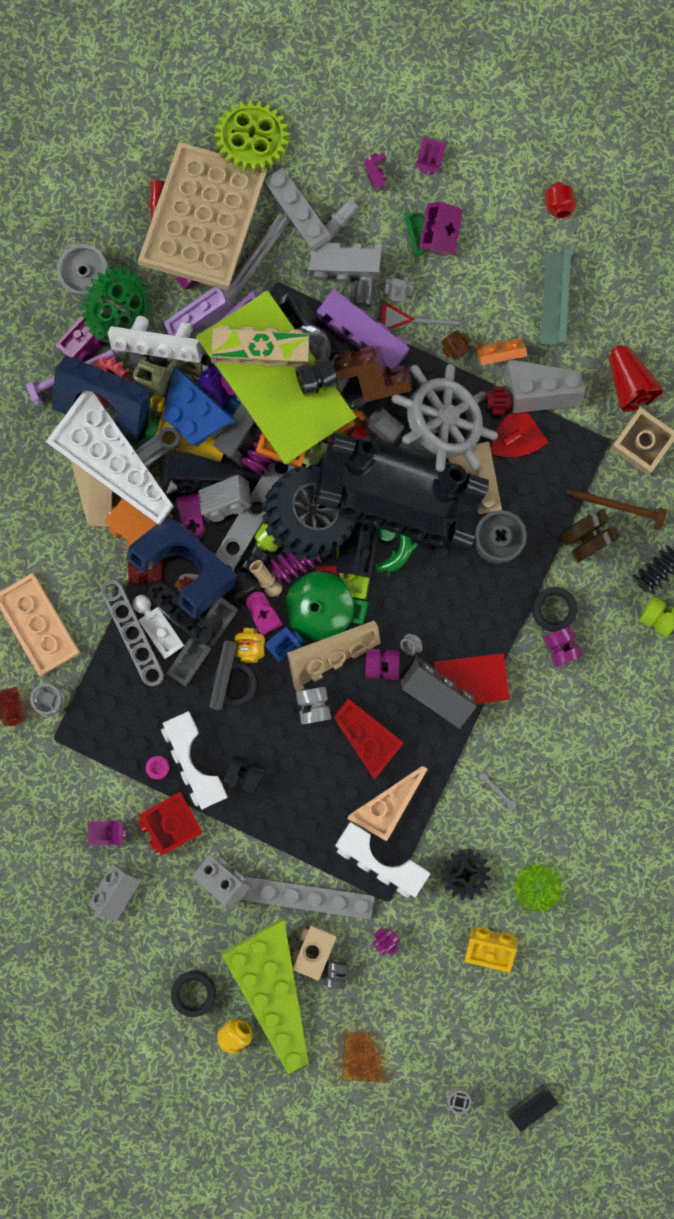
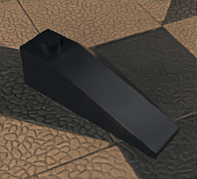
M174 450L164 454L161 462L159 486L168 499H176L179 496L199 493L200 489L235 475H240L249 481V489L251 491L258 484L260 475L195 454Z

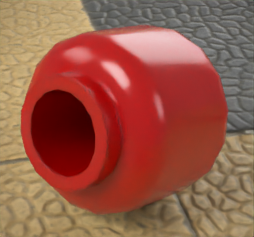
M562 182L552 184L544 194L548 214L557 219L569 217L577 206L573 188Z

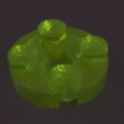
M539 864L527 866L518 873L515 879L514 892L516 898L523 907L530 911L549 910L560 898V879L556 872L548 866ZM534 882L537 884L539 882L543 883L542 889L544 891L541 894L539 892L535 894L532 892V884Z

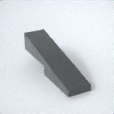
M225 595L217 600L203 619L212 629L210 641L205 645H198L189 639L167 674L186 687L234 619L241 606ZM197 628V630H196V631H197V636H196V637H197V638H200V637L206 638V635H205L206 630H205V629L199 630V629Z

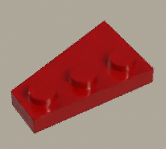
M349 699L334 716L373 779H375L403 742Z

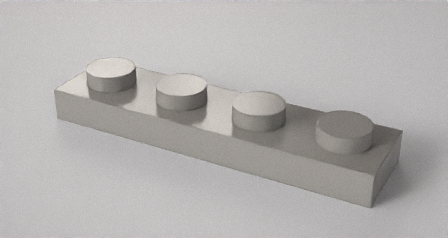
M283 168L264 179L266 187L312 251L332 239L328 230Z

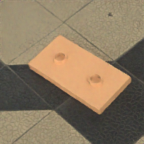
M34 573L0 591V610L39 677L81 653Z

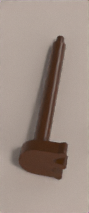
M567 490L566 493L576 499L655 519L653 529L657 530L661 529L666 517L667 509L659 507L656 512L577 490Z

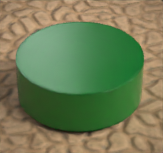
M150 419L144 437L146 441L155 436L160 420Z

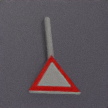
M382 301L381 323L389 331L410 322L453 326L460 324L459 321L412 318Z

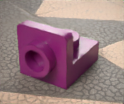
M384 153L370 155L365 159L366 162L363 165V170L376 193L385 188V181L387 180L381 168L377 169V166L386 161Z

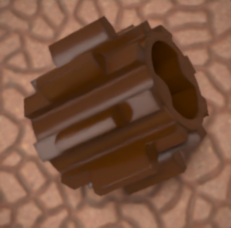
M456 330L441 342L444 346L442 351L448 358L452 357L456 361L472 348L469 345L471 340L465 332L460 333Z

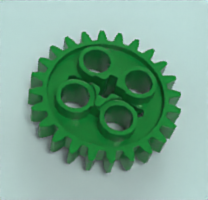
M114 267L113 270L106 268L105 274L98 272V280L90 279L93 286L85 287L89 292L88 295H82V298L86 300V303L80 305L81 308L86 309V312L81 314V317L87 319L84 322V326L90 328L88 332L94 334L95 338L110 343L108 331L111 326L131 329L138 316H150V313L146 311L147 307L152 306L151 303L146 302V299L151 297V294L145 292L148 289V285L142 284L144 279L138 277L136 272L126 268ZM102 295L107 299L114 301V303L119 305L120 307L130 311L131 315L129 316L127 313L118 310L116 306L104 301L101 298Z

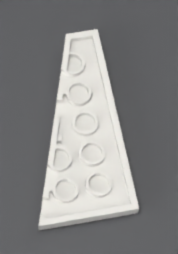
M82 392L46 443L160 525L174 506L94 392Z

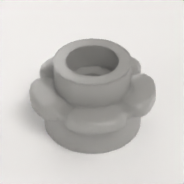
M407 634L401 641V649L408 656H416L422 652V641L415 634Z

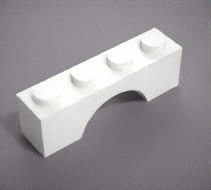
M190 711L164 722V728L161 729L166 742L171 741L174 750L171 751V754L176 764L180 762L184 771L180 773L184 783L191 785L193 793L190 796L196 807L200 805L202 810L228 798L219 776L206 775L200 772L192 763L190 748L193 740L199 734V730Z
M350 821L335 844L339 848L337 853L348 860L350 857L358 860L357 866L366 872H369L370 869L378 873L377 879L389 885L392 882L398 886L396 891L407 898L410 895L416 897L429 877L430 872L410 859L398 866H388L380 863L370 851V833Z

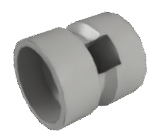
M42 684L33 690L30 701L35 711L41 714H54L62 709L65 697L59 687L52 684Z
M326 687L296 692L298 705L302 706L300 711L301 724L331 719L329 706L325 705V702L328 700Z

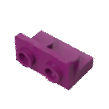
M80 317L54 345L63 354L86 362L92 359L107 342L97 339L94 334L89 333L90 328L84 326V322L87 319Z

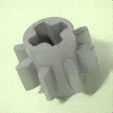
M397 272L393 273L391 278H386L385 294H390V299L404 301L407 299V295L412 296L413 280H409L407 274Z

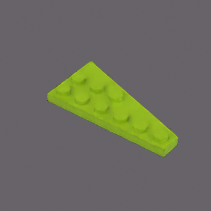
M281 918L225 950L221 955L289 1075L309 1062L285 921Z

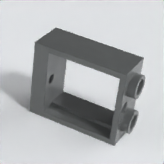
M241 403L232 416L236 420L235 424L225 426L213 446L230 461L248 471L249 468L241 460L243 458L250 459L246 452L248 450L255 451L251 444L253 442L259 443L256 436L261 434L262 431Z

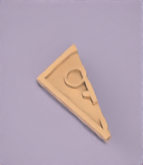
M421 766L351 813L347 819L387 841L427 769Z

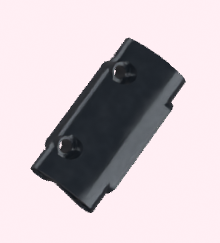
M334 431L330 437L320 467L314 503L339 510V514L344 518L433 545H445L447 543L469 550L475 539L478 504L488 491L489 480L466 473L462 466L446 462L445 469L439 472L435 468L436 458L376 440L372 437L356 439L355 437Z

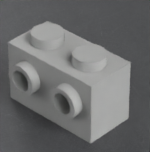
M208 855L192 875V878L224 906L234 909L250 889L244 882L246 877L237 870L232 872L228 868L230 864L221 856L215 858Z

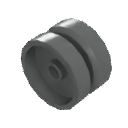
M497 510L490 512L476 526L475 550L481 558L489 563L502 564L510 562L521 553L526 544L527 533L525 525L518 516L510 511ZM496 534H502L503 541L497 542L495 540Z

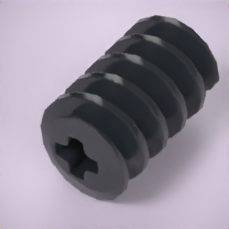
M668 545L665 546L667 552L664 550L658 552L660 558L652 557L653 564L645 563L647 571L641 568L638 569L640 577L632 575L633 580L646 593L650 592L655 595L654 586L662 589L661 580L663 579L669 583L670 580L667 574L674 575V551Z

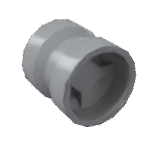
M455 1087L448 1092L447 1102L452 1112L463 1114L470 1109L471 1098L466 1089Z

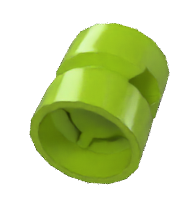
M654 595L642 611L638 621L647 627L654 626L655 632L667 638L674 629V607H665V602Z

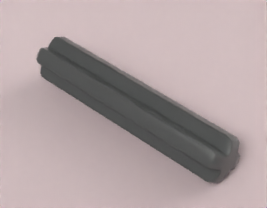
M224 641L209 705L211 709L221 710L223 707L236 650L235 642Z

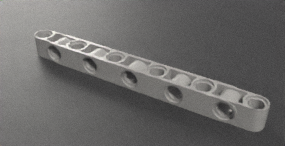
M335 357L331 361L332 366L334 365ZM350 378L337 381L336 389L340 394ZM274 460L275 464L270 463L268 465L270 472H264L250 495L251 506L256 502L263 505L268 490L284 475L278 474L275 471V466L283 462ZM286 464L288 466L287 471L296 468L295 466ZM247 507L238 515L215 553L224 564L231 566L233 570L236 569L254 539V535L263 521L262 516L266 512L263 511L261 514L256 515L251 512V507ZM235 542L240 546L237 554L231 555L227 552L229 543Z

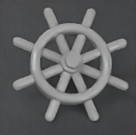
M452 364L446 366L445 378H435L427 381L417 365L411 366L410 372L420 387L412 393L410 399L399 394L392 396L393 403L407 408L408 422L412 431L403 436V443L410 444L418 440L426 449L437 454L435 468L439 472L445 469L446 457H457L464 454L474 470H478L481 464L471 448L478 442L480 436L490 440L498 438L496 431L483 427L482 414L478 404L486 400L487 393L481 391L472 396L466 388L455 382V366ZM435 392L443 393L442 403ZM425 395L433 407L422 404ZM452 398L458 403L457 406L451 405ZM464 412L467 420L459 418V415ZM423 414L430 416L427 423L424 420ZM458 427L468 431L466 438L463 437ZM448 433L451 434L457 444L448 443Z

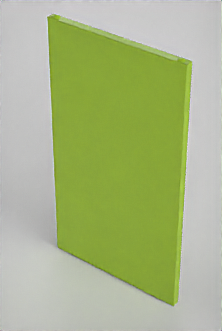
M267 290L204 332L199 333L196 338L211 358L213 328L217 329L218 326H230L234 330H241L243 327H253L256 331L275 328L279 329L280 332H289L295 329ZM308 350V364L313 366L316 359ZM214 363L285 465L332 435L334 431H338L356 419L355 414L336 387L328 390L320 388L317 394L305 397L296 378V367Z

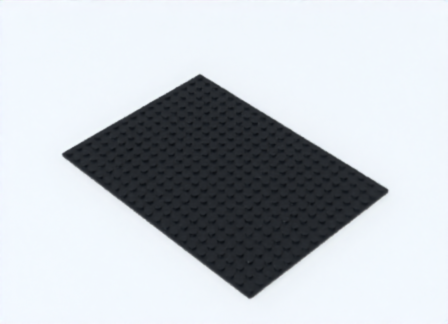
M282 283L274 284L270 295L276 303L287 293L301 294L317 317V310L323 304L322 302ZM322 324L339 349L329 358L330 361L333 360L336 354L342 352H359L358 349ZM407 344L409 352L399 366L407 368L417 365L427 381L435 378H445L446 366L449 363ZM455 366L454 381L466 388L472 396L481 391L486 393L487 391H493L495 385ZM358 376L349 379L341 396L351 410L363 411L367 420H359L361 425L370 432V437L399 446L403 442V436L412 431L408 422L407 408L393 403L392 396L365 402ZM414 376L412 378L411 391L399 395L410 399L412 393L420 387ZM435 392L442 403L443 393ZM425 395L422 404L433 407ZM452 398L451 405L457 406L458 403ZM486 400L478 404L482 414L483 427L496 431L502 420L512 412V409L505 410L503 415L492 414V409L486 408ZM548 410L530 411L528 414L549 443L529 455L520 457H501L491 454L502 510L510 511L518 516L525 525L527 533L524 548L510 562L502 564L489 563L480 557L475 550L474 542L472 547L467 550L447 543L445 545H433L412 538V544L417 543L418 546L412 551L407 562L396 571L378 573L375 567L376 564L385 562L386 559L392 556L393 551L398 552L400 548V534H397L396 538L390 541L382 540L378 535L366 600H359L369 602L365 624L375 621L378 626L380 644L372 649H380L381 653H384L386 650L400 651L398 680H385L383 676H380L379 679H365V652L355 659L353 657L346 659L343 666L336 670L333 667L322 674L323 677L316 682L313 679L303 685L304 689L300 691L326 687L328 700L325 702V705L329 706L330 720L301 724L300 711L302 706L298 705L297 691L293 685L288 655L278 662L266 646L264 657L258 659V663H243L254 671L257 678V689L254 696L247 703L240 706H230L223 703L221 710L210 708L209 705L213 692L212 679L219 666L224 641L235 642V636L238 633H242L244 628L258 629L247 605L237 603L241 606L240 610L186 687L167 674L183 648L164 659L145 631L165 675L160 685L148 686L143 682L112 617L54 735V740L169 797L181 792L188 806L386 902L390 901L397 888L392 882L389 885L377 879L378 873L370 869L369 872H366L357 866L358 860L350 857L348 860L337 853L339 848L335 844L351 821L347 818L351 813L421 766L427 769L425 775L387 841L361 827L370 833V851L380 863L388 866H398L411 859L485 704H476L477 707L459 729L402 690L400 675L415 656H408L402 651L401 641L407 634L418 636L422 641V652L418 653V656L433 667L434 662L502 653H504V659L506 660L562 543L560 535L568 531L582 500L566 494L567 490H577L586 493L609 445L608 439ZM464 412L459 415V418L467 420ZM423 414L424 420L427 423L430 416ZM458 427L463 437L466 438L468 431ZM448 433V443L457 444L451 434ZM480 436L476 444L489 442L491 449L492 440ZM223 455L221 463L244 470ZM278 463L275 466V471L278 474H285L288 470V466L284 463ZM251 469L248 470L249 472H252V473L257 474L256 472L252 471ZM170 499L174 506L170 513L175 516L174 520L181 523L176 499ZM259 502L254 503L251 506V512L256 515L263 512L262 504ZM477 513L476 526L478 525L479 521L487 514L478 515ZM239 514L224 516L223 520L217 522L211 521L204 516L206 532L199 539L200 542L208 550L216 553ZM192 523V527L189 528V530H191L193 533H196V528H199L200 526H197L196 523ZM496 534L495 540L497 542L503 541V535ZM255 538L252 540L242 559L248 556V550L252 545L256 547V545L254 544L256 541ZM235 542L229 543L227 546V552L231 555L237 554L240 550V546ZM282 546L276 552L268 550L264 552L277 563H279V554L287 558ZM336 549L327 556L320 558L322 563L315 559V566H337ZM180 556L166 557L144 574L136 568L125 591L131 604L138 595H146L149 598L148 590L155 583H162L180 595V591L177 588L178 578L183 574L200 575L197 566L187 558ZM269 561L268 564H264V566L268 569L269 572H272ZM238 564L234 571L245 568ZM307 564V572L304 573L299 569L298 578L290 574V583L282 579L283 587L278 596H268L264 588L261 587V592L265 594L271 607L274 608L283 626L264 636L265 643L285 627L292 634L295 632L286 617V596L290 587L297 579L308 573L315 572V568ZM190 578L182 582L181 586H188L191 583ZM161 587L159 590L155 588L153 590V593H155L154 599L157 600L158 594L161 591H163L164 588ZM228 591L225 596L233 600L230 591ZM151 601V610L157 608V605ZM314 603L312 609L317 612L319 605ZM177 605L176 608L174 607L173 612H175L176 609L179 608L180 606ZM213 605L199 616L204 619ZM121 606L117 610V616L121 619L126 618L129 614L127 606ZM136 612L138 619L144 617L143 613ZM187 613L183 617H177L180 623L186 624L190 622L191 616ZM165 616L185 646L190 638ZM195 620L193 625L190 628H188V630L191 631L192 627L195 630H197V627L195 625L196 623H198V621ZM351 622L346 631L361 626L362 624ZM136 627L128 629L127 637L130 640H134L139 636V630ZM302 638L304 643L301 645L304 647L315 642ZM146 648L139 649L137 658L140 661L147 660L149 651ZM234 655L233 662H240V658ZM381 662V667H388V663ZM151 669L147 673V679L152 683L156 682L159 678V672L156 669ZM231 670L226 689L227 696L237 698L247 691L249 681L243 672ZM348 699L403 742L375 779H373L334 718ZM190 711L199 730V734L193 740L190 748L192 763L200 772L206 775L219 776L222 783L234 755L246 759L249 765L255 763L264 767V773L254 795L252 796L241 791L240 786L234 788L223 783L228 798L202 810L200 805L196 807L190 796L193 793L191 785H186L180 772L184 771L180 762L176 764L171 754V751L174 750L171 741L166 742L162 734L163 723ZM162 756L168 760L170 770L167 776L162 779H153L147 774L146 763L151 757ZM240 771L238 776L244 779L246 772Z

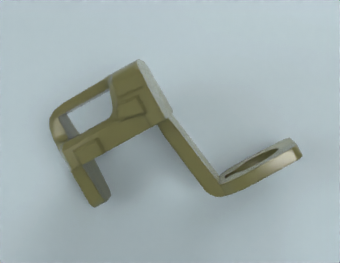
M143 356L133 373V383L151 389L153 396L162 398L167 390V383L172 378L175 367L199 377L203 372L202 361L197 363L173 359L169 366L165 368L148 362V358ZM185 362L194 364L197 369L188 367ZM145 370L152 373V380L143 377Z

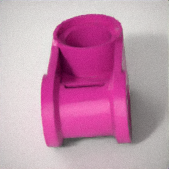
M254 592L247 597L246 605L263 636L283 626L264 593Z

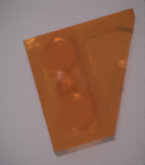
M345 1031L341 1079L344 1081L388 1083V1078L384 1073L370 1034L367 1032Z

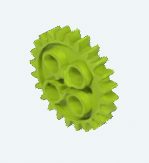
M249 100L248 106H245L240 101L239 108L232 104L231 112L224 110V117H218L219 125H215L216 133L214 134V141H217L215 148L220 150V157L227 156L226 164L234 162L233 169L240 165L242 166L243 173L247 167L251 169L252 174H254L257 167L261 172H264L265 165L272 169L273 161L279 164L280 156H285V149L288 148L289 143L287 141L289 139V132H286L288 124H282L284 117H277V109L272 112L269 111L270 104L263 108L261 107V101H258L256 106H253L251 100ZM246 122L248 125L241 126L238 123ZM263 126H267L270 128V130L263 131L260 128ZM235 142H240V143H242L243 145L240 146V147H237V146H234L233 143H235ZM262 147L265 151L259 152L256 148Z

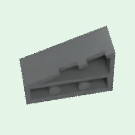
M418 655L412 659L400 675L402 690L459 729L477 707L473 694L466 689L461 690L455 685L453 680L445 675L443 676Z

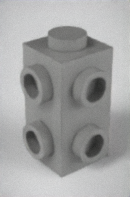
M112 864L88 904L95 910L94 915L104 921L109 918L117 922L138 887L140 880L130 872Z

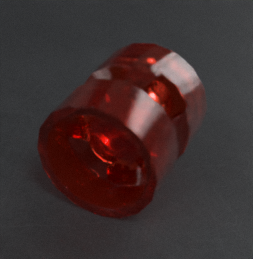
M163 559L144 574L128 561L129 584H140L144 580H147L149 583H163Z

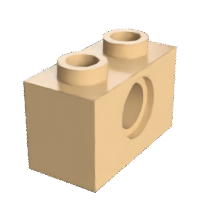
M312 924L309 929L304 927L299 941L303 942L300 951L295 949L291 962L294 964L293 970L319 981L337 934ZM308 946H317L320 951L316 957H309L306 954Z

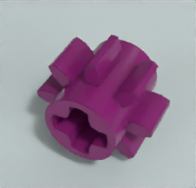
M381 927L373 934L376 940L372 944L382 956L387 953L393 956L399 950L397 944L401 940L390 927L386 931Z

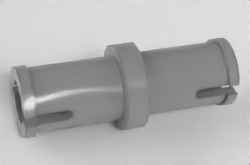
M349 198L336 214L333 213L330 216V221L325 225L331 238L341 228L344 229L347 226L346 222L359 209Z

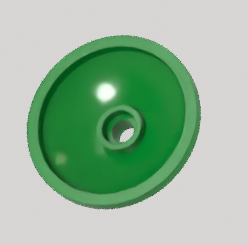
M312 572L297 579L290 587L285 600V613L290 626L299 636L309 641L318 642L346 631L353 619L354 599L347 584L336 575L328 572ZM314 603L319 605L317 612L312 609Z

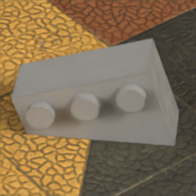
M507 360L504 376L507 390L512 394V413L581 406L585 394L581 372Z

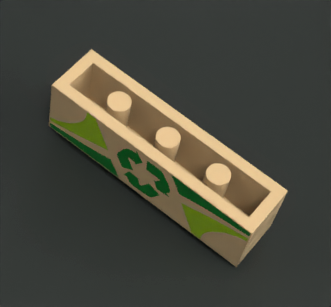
M218 326L217 329L213 328L211 363L299 367L308 363L309 334L303 333L302 330L280 332L279 329L268 328L265 331H256L253 327H243L241 330H234L230 326Z

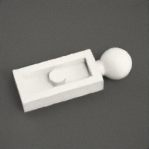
M146 595L136 596L132 603L133 608L136 612L143 613L144 617L139 619V622L164 659L183 648L184 644L158 607L151 610V601Z

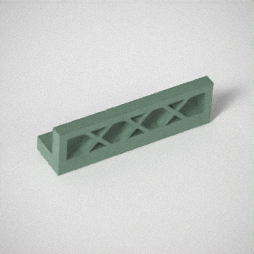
M564 249L563 253L546 252L540 345L563 347L566 343L571 249Z

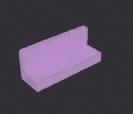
M214 287L166 320L164 325L168 335L175 336L180 323L183 322L189 323L192 326L193 332L221 321L235 306L229 302L224 289Z

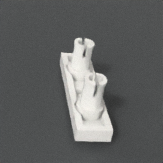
M138 316L131 329L111 326L108 331L112 350L200 363L203 356L199 341L190 338L193 330L189 323H180L175 336L146 332L149 321L146 317Z

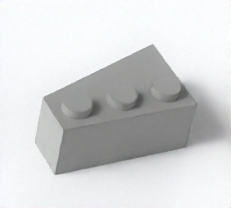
M324 243L314 251L311 250L309 274L314 275L316 279L322 280L331 276L337 277V280L342 282H350L351 279L371 282L378 281L382 244H375V249L362 248V244L355 243L354 247L341 246L340 243Z

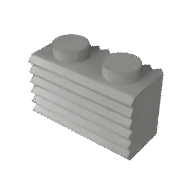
M235 475L198 491L201 514L211 521H221L224 519V516L239 514L244 509H247V507H251L249 481L240 475Z

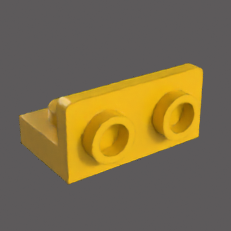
M472 927L464 962L510 973L517 951V937L505 932L490 931L485 927Z

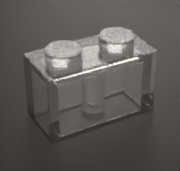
M384 409L380 413L375 411L367 420V431L370 432V436L392 445L404 432V426Z

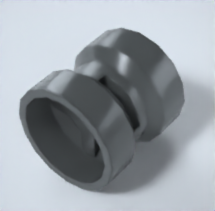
M327 960L325 967L327 973L323 977L322 985L345 989V975L349 972L350 965Z

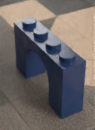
M65 355L55 368L52 409L66 415L82 392H95L112 404L117 415V427L128 441L136 444L146 430L151 389Z
M169 515L165 517L160 525L156 524L128 548L127 560L143 574L160 560L170 556L187 558L197 566L200 575L180 591L178 605L194 619L234 587L237 574L233 568L224 564L212 550H208L196 536L191 535L179 521L174 520Z

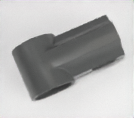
M165 427L161 429L159 434L137 448L135 452L144 465L149 467L163 457L165 452L177 449L180 446L181 437L174 428ZM168 433H173L176 436L175 441L169 445L165 444L164 436Z

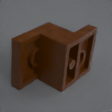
M372 345L360 349L359 352L351 353V351H346L335 357L333 368L337 381L358 376L365 402L409 392L412 389L413 375L410 372L411 367L404 368V366H398L387 372L380 346L375 348Z

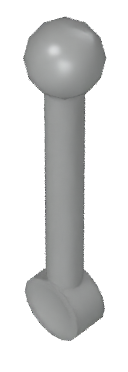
M486 772L480 773V780L485 781L507 803L509 809H515L517 806L516 802L510 800L488 778Z

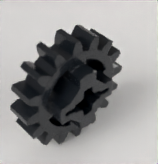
M459 849L458 856L450 853L452 860L445 859L444 863L447 865V868H441V872L446 873V876L442 877L441 881L448 882L445 889L449 890L452 888L451 895L454 897L459 893L461 900H464L465 895H468L473 900L474 893L481 896L480 889L489 888L485 881L492 879V877L486 875V872L491 871V867L484 866L488 860L486 858L480 860V852L472 855V849H468L467 854H464L462 849ZM467 859L476 861L479 867L470 866ZM459 861V867L456 872L450 873L452 866ZM464 868H467L469 872H475L469 875V880L459 877L463 873ZM482 875L479 884L474 887L473 882L476 877ZM452 882H461L464 884L465 890L457 888Z

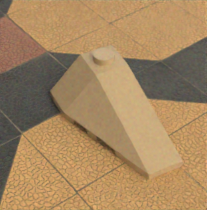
M71 461L88 526L110 527L105 523V520L108 518V512L113 508V491Z

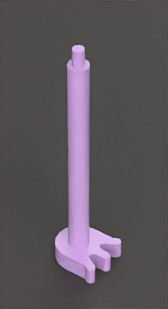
M111 349L84 363L92 365V362L106 356L108 359L113 358L115 354L121 351ZM54 377L37 385L33 381L26 384L32 402L35 405L44 403L40 392L54 386Z

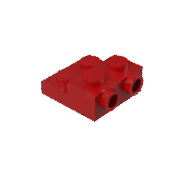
M181 792L139 814L141 819L137 821L142 832L150 834L152 840L149 841V844L154 853L160 852L161 856L203 833Z

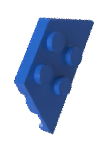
M176 367L173 369L163 418L191 445L198 446L205 442L208 437H213L220 433L219 430L223 427L235 424L236 420L185 372Z

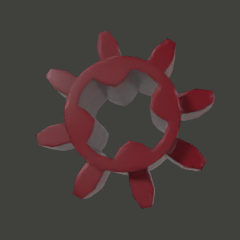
M494 386L493 391H487L486 408L492 409V414L503 415L505 410L511 409L512 394L511 392H505L506 387Z

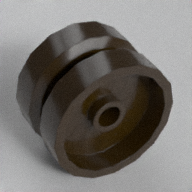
M604 509L592 516L584 517L573 524L571 529L560 535L565 546H571L580 540L581 545L571 552L577 564L621 537L615 526H610L600 532L599 528L608 523L610 519Z

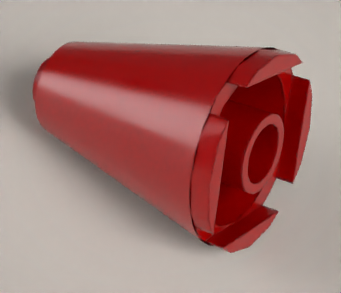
M618 345L611 350L608 358L619 407L623 412L636 411L639 409L637 405L645 402L647 406L663 394L662 385L629 346Z

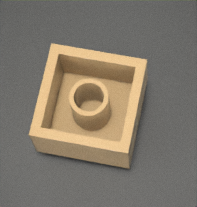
M640 407L610 449L649 475L674 442V430Z

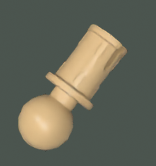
M261 560L254 561L249 569L258 579L259 586L264 588L268 596H278L282 591V586L275 579L274 573L269 572Z

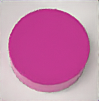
M162 756L151 757L146 763V772L153 779H162L169 773V762Z

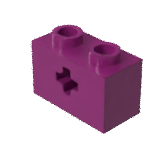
M445 202L427 203L419 249L438 256L455 255L463 210Z

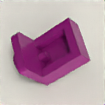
M424 136L415 167L420 168L419 171L424 174L433 175V172L438 173L446 142Z
M88 821V845H123L126 830L122 821Z

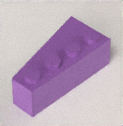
M334 289L317 310V318L320 323L359 351L366 346L372 345L374 348L380 346L388 372L398 367L409 352L408 343L398 335L396 337L388 332L389 329L385 325L375 322L367 312L357 308L349 299Z

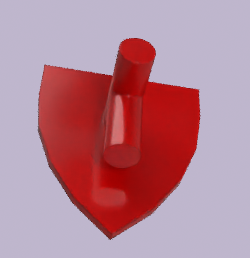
M511 412L502 420L496 430L498 438L492 440L491 454L501 457L525 456L539 450L549 442L528 412Z

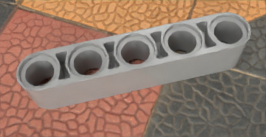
M115 580L106 581L101 587L102 596L143 682L148 686L160 685L164 680V671L139 622L124 587ZM110 585L118 586L119 593L117 596L109 597L107 595V589ZM127 606L129 610L128 616L123 619L117 616L118 608ZM131 627H136L139 630V636L134 640H130L127 637V631ZM141 648H146L149 651V657L145 661H140L137 658V652ZM151 669H156L159 672V678L156 682L152 683L147 679V673Z

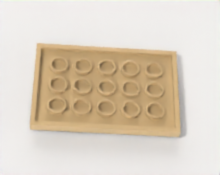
M179 142L144 241L138 265L229 290L268 167L264 166V172H261L257 167L254 174L247 167L243 173L242 166L239 165L236 169H233V161L229 164L225 163L227 156L220 157L219 153Z

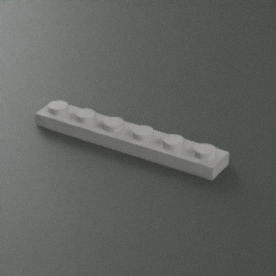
M244 876L246 877L244 882L250 889L241 900L371 920L374 903L373 895Z

